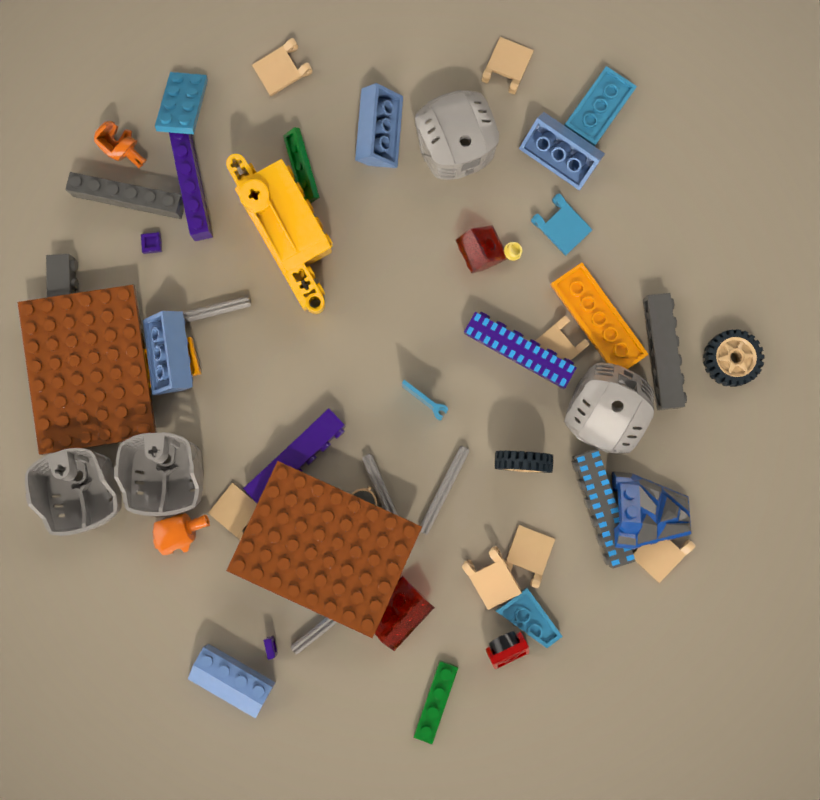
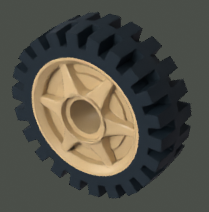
M731 329L713 337L705 347L704 351L706 352L703 354V358H705L703 364L707 367L705 369L706 372L711 374L710 378L715 379V382L718 384L722 383L723 386L730 387L741 386L754 380L762 371L761 367L764 366L762 360L765 359L764 354L761 353L764 351L763 347H759L760 342L759 340H754L755 336L752 334L748 335L749 332ZM731 354L736 356V363L731 360Z
M507 450L496 451L495 469L552 473L553 454Z

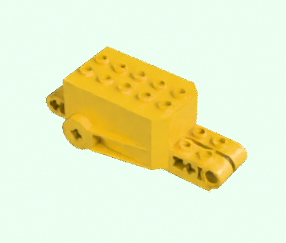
M230 155L226 165L237 185L235 190L242 205L253 220L303 310H308L312 314H320L325 309L323 298L325 292L320 283L316 284L313 279L316 277L310 265L331 254L333 243L329 235L323 233V225L318 216L314 217V209L308 199H304L302 187L299 182L295 183L294 174L290 166H286L282 159L256 172L252 163L247 164L242 155ZM237 167L242 169L243 174H239ZM303 279L305 280L306 285L309 286L308 290H305V288H303V285L301 283ZM314 299L321 302L317 308L310 306L311 301Z

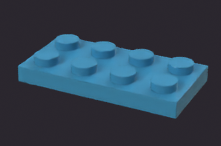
M606 66L564 126L593 146H596L637 86Z
M170 72L155 123L156 131L182 134L195 133L208 82L207 75Z

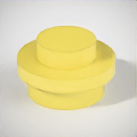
M510 242L505 245L504 254L509 260L516 261L521 257L522 247L516 242Z

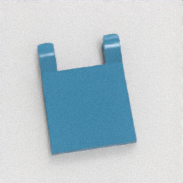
M558 193L554 196L552 202L560 210L546 223L539 214L534 215L531 222L566 256L592 229L568 205L564 197Z
M406 380L402 382V387L429 407L437 420H442L443 418L439 411L447 414V406L434 403Z

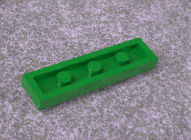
M294 127L283 135L296 183L299 182L302 187L304 199H308L312 203L320 197L300 128Z
M439 660L414 733L415 739L433 744L458 671V666Z

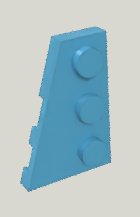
M527 587L522 590V594L510 599L495 610L546 648L563 637Z

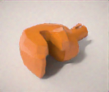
M113 121L103 123L95 131L94 142L108 157L116 161H121L127 157L140 169L147 160L134 150L137 140L132 138V131L125 129L120 139L116 141L114 136L119 126L115 125Z
M184 513L155 522L153 525L155 549H158L162 555L173 554L176 549H181L183 552L189 551L190 544L196 538L195 531L210 526L208 516L204 514L191 520L189 515Z

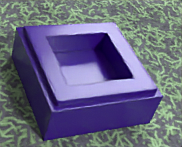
M160 232L141 234L143 254L162 252Z
M273 636L266 637L263 641L267 659L269 660L275 658L278 652L275 638Z

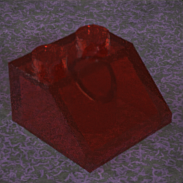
M493 225L472 228L455 240L471 273L484 271L508 259L504 254V247Z

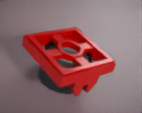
M515 631L499 636L489 643L490 647L485 649L494 669H498L529 654V646L522 633L515 634Z

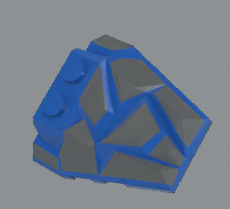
M612 472V491L618 492L619 524L614 528L615 548L637 549L644 545H652L663 540L668 541L692 534L689 496L633 473Z

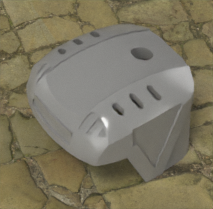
M469 90L453 91L429 101L415 115V126L420 151L424 161L435 177L445 180L459 179L478 172L486 167L494 158L499 142V131L497 130L488 102L482 93ZM435 128V130L432 133L428 134V132ZM439 138L438 141H436L434 144H432V142H433L435 139ZM468 139L471 144L469 146L461 145L460 140Z
M596 363L589 368L578 382L566 412L565 425L576 438L606 453H630L638 445L651 419H653L654 391L645 379L624 367L611 363ZM615 401H621L623 403V406L621 408H616L613 406L612 403Z
M166 432L144 433L122 442L117 451L114 478L122 492L126 510L145 516H169L195 508L201 502L203 492L202 454L198 446L181 436ZM168 454H170L171 461L168 464H164L163 462L166 461ZM136 471H144V474H138ZM136 481L144 482V484H136ZM138 491L144 492V494H143V495H140V494H137V492H138Z
M69 448L46 455L32 464L25 474L27 504L43 520L45 528L51 535L67 536L79 534L106 524L122 508V494L114 478V468L111 460L103 454L84 448ZM82 471V480L76 481L77 472ZM60 494H61V497H57V498H53V497H52L53 495H60ZM55 505H63V507L55 508Z

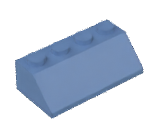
M378 83L361 89L355 160L368 166L397 168L403 96Z
M545 112L537 117L519 147L521 151L579 191L605 155L604 152Z
M161 311L144 319L143 327L152 395L184 391L192 388L193 377L190 369V357L187 347L188 339L185 332L183 311Z
M210 644L203 647L188 677V680L255 719L276 683Z

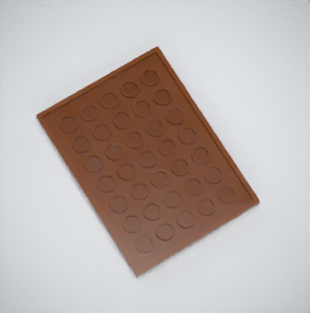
M135 285L17 302L39 455L55 453L69 448H88L119 443L136 435L157 433Z
M277 461L226 571L373 639L422 526Z

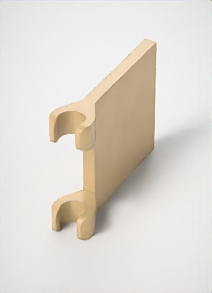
M500 37L483 72L481 81L488 83L493 72L512 79L508 92L515 95L534 50Z
M294 38L289 39L282 47L252 64L270 96L313 72L309 63H304L297 70L288 53L298 49Z
M564 316L535 340L541 344L540 348L553 350L557 353V357L562 360L564 358L572 360L589 346V342L584 339L574 347L561 332V329L570 322L567 316Z
M232 483L208 514L241 540L244 533L243 530L248 525L257 503Z
M518 525L505 561L510 572L513 565L533 572L534 575L530 586L538 588L555 539Z
M663 540L656 544L641 546L633 554L636 562L660 583L695 548V544L690 540H686L679 549L672 541Z
M497 546L492 547L489 551V555L494 563L478 571L475 570L471 560L465 561L462 565L463 570L471 579L488 610L522 594Z

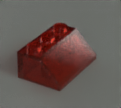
M402 576L398 580L375 635L383 644L395 651L435 607Z

